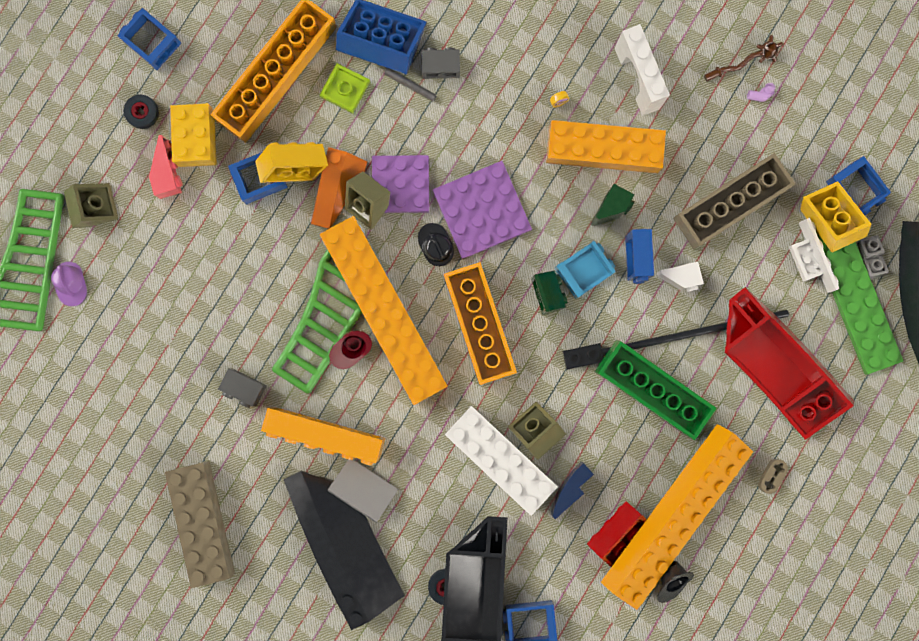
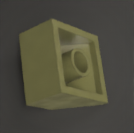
M361 172L346 181L345 210L372 230L389 206L390 191L365 172Z
M110 183L72 184L64 191L72 228L93 227L118 220Z
M537 401L508 426L537 460L566 435L560 425Z

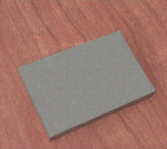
M348 459L328 491L377 523L398 489L355 460Z

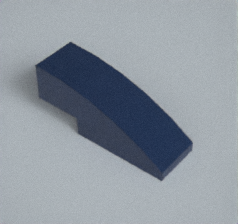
M582 461L570 472L557 493L551 510V515L554 519L558 518L584 495V492L579 487L594 475Z

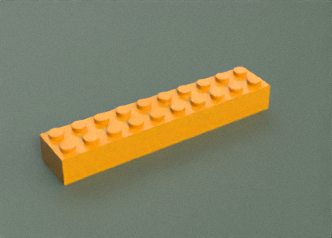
M352 216L320 233V237L413 405L448 387L355 217Z
M717 424L602 579L601 583L615 596L638 610L718 499L726 491L729 484L737 476L753 451L733 432Z

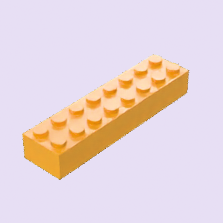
M301 0L210 114L211 117L246 144L337 28L335 19L312 1Z

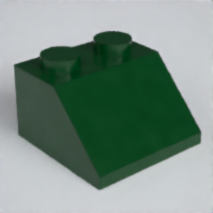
M613 184L590 225L596 226L619 219L623 214L626 216L635 202L632 200L635 194Z
M555 270L535 274L531 281L542 315L566 308L565 304L568 301L565 292H561L560 285H562L559 274L556 275Z

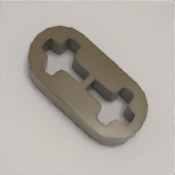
M773 459L768 463L758 482V487L762 492L773 494L778 490L788 471V466L783 460ZM775 464L781 468L780 472L774 468ZM765 481H770L772 487L766 489Z

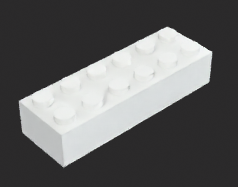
M472 406L445 433L459 449L531 516L558 487Z

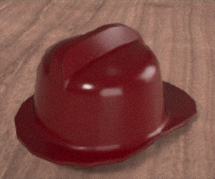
M359 330L345 333L330 350L329 358L332 365L344 370L358 363L371 350L372 340L370 336Z

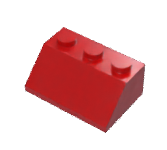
M626 501L618 507L615 514L604 523L603 527L591 537L587 545L604 562L612 567L644 524L646 518Z

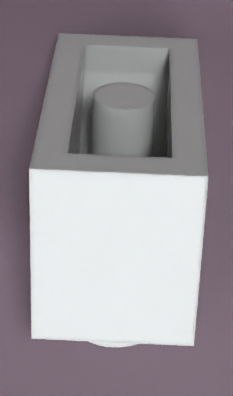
M698 262L657 272L659 278L679 290L686 289L687 292L699 290L698 286L704 284Z

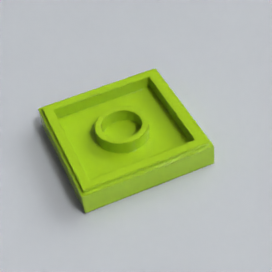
M336 63L319 96L353 114L370 83V79Z

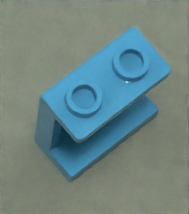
M592 241L589 245L554 268L575 299L616 272L613 261L605 257L603 247L600 243L596 244L595 241Z

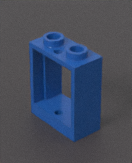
M143 8L133 15L131 21L123 26L117 35L155 70H158L182 44L171 31ZM148 20L166 35L149 56L130 41Z
M261 153L228 166L240 198L246 205L288 188L286 182H274L249 192L241 170L255 165V161Z
M862 156L828 179L826 183L828 186L837 181L841 184L840 181L857 170L876 195L859 207L862 213L867 215L871 212L870 208L873 205L877 207L887 200L885 197L891 192L867 159Z
M634 229L625 236L627 281H633V284H643L654 276L652 229Z
M552 600L506 605V611H503V622L508 625V631H504L505 641H558ZM545 609L547 636L514 639L512 612Z

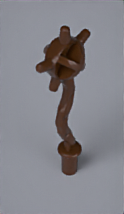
M770 35L769 41L763 45H757L760 51L751 53L737 66L716 67L715 70L705 74L704 78L708 82L718 76L722 77V73L726 71L735 72L736 70H741L755 57L762 56L759 59L760 63L765 59H772L773 62H776V55L778 54L779 47L783 46V43L776 44L773 42L774 36Z

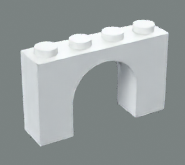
M639 24L622 31L615 46V51L621 65L632 62L636 69L640 83V92L636 97V102L642 116L659 110L670 94L643 29Z

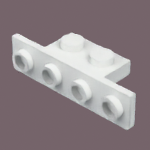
M810 218L799 222L805 240L789 246V249L803 282L821 276L827 293L839 289L838 279L831 270V262L824 253V246L816 234L815 224L811 222Z

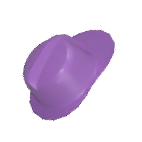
M64 262L58 265L51 275V281L59 300L67 306L81 304L86 298L87 287L80 266L73 262Z

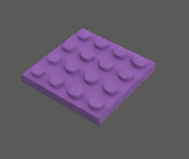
M503 161L433 189V193L462 260L532 231Z

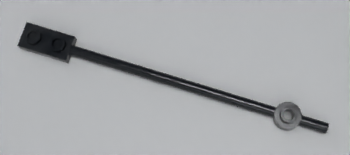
M788 310L773 312L779 319L789 317ZM727 322L626 343V345L635 350L727 330ZM598 343L562 351L566 370L601 363L603 356L608 353L611 347L601 349V344Z

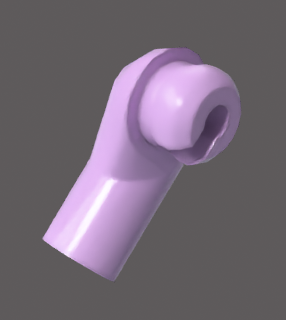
M767 83L759 92L749 90L747 99L765 102L773 96L776 87L773 83Z

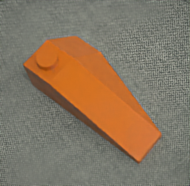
M328 147L326 154L328 166L321 174L311 224L330 229L345 206L346 181L361 172H365L368 162L348 152Z

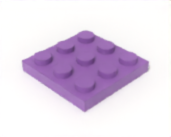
M429 155L372 156V178L390 191L389 206L384 213H429Z

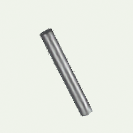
M389 68L384 73V75L431 101H434L437 96Z

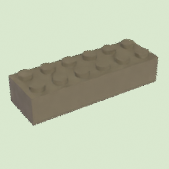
M774 152L688 207L673 219L692 248L696 249L796 184Z
M210 461L166 471V481L190 587L195 588L230 579L235 575Z

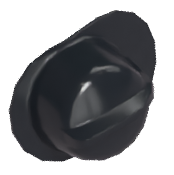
M428 223L421 227L418 232V242L427 261L439 267L448 264L453 258L454 248L446 230L437 223Z
M673 561L661 577L663 587L657 595V600L665 603L678 596L694 577L693 572H687L677 561Z

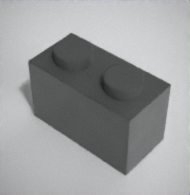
M448 47L444 50H437L436 48L422 50L423 79L460 78V49L456 50L455 48Z
M228 368L218 390L223 392V396L229 399L234 397L240 400L239 404L250 408V406H257L267 385L235 369Z

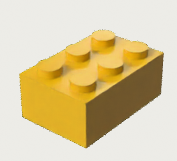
M209 103L170 105L172 162L178 167L217 165L215 120L210 115L214 109Z
M296 142L288 144L270 143L255 161L260 183L314 181L328 166L323 144H315V142H308L306 144H298Z
M838 181L803 197L800 208L801 212L815 224L816 232L831 252H835L867 237L872 224Z

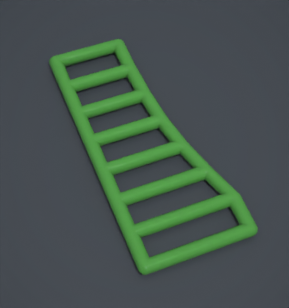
M30 189L19 190L12 230L0 264V288L40 293L39 305L0 300L1 308L37 312L36 323L0 319V327L31 331L43 330L64 202V195L61 193ZM26 197L55 200L54 211L25 208ZM23 215L52 219L51 230L21 226ZM19 234L49 237L48 249L16 245ZM14 252L46 256L45 267L10 263ZM6 270L43 275L42 286L2 281Z
M328 249L319 261L313 288L302 318L285 349L272 367V371L307 394L313 390L328 367L331 348L326 352L303 337L301 334L306 325L334 342V345L345 333L352 330L362 314L359 305L355 301L322 281L326 269L345 282L339 269L328 262L332 257ZM320 289L354 310L349 320L317 300ZM314 307L344 326L339 336L310 318ZM297 342L323 358L318 368L292 352ZM287 358L312 374L307 384L282 369Z

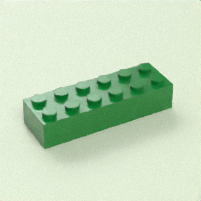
M616 340L594 371L693 440L698 437L717 409L622 341Z

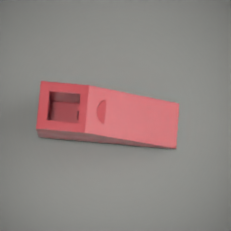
M163 135L158 136L149 175L153 193L159 199L182 193L180 187L183 186L180 176H177L176 173L178 166L172 162V144Z

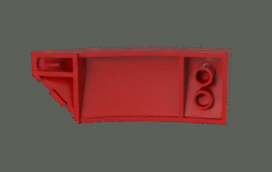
M746 287L729 299L725 353L766 394L805 440L854 406L855 401L822 363Z

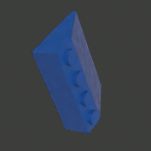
M355 0L337 31L336 50L407 74L427 22L365 0Z

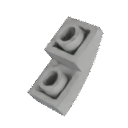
M879 236L859 240L860 254L870 279L887 275L889 271L882 256L885 251Z

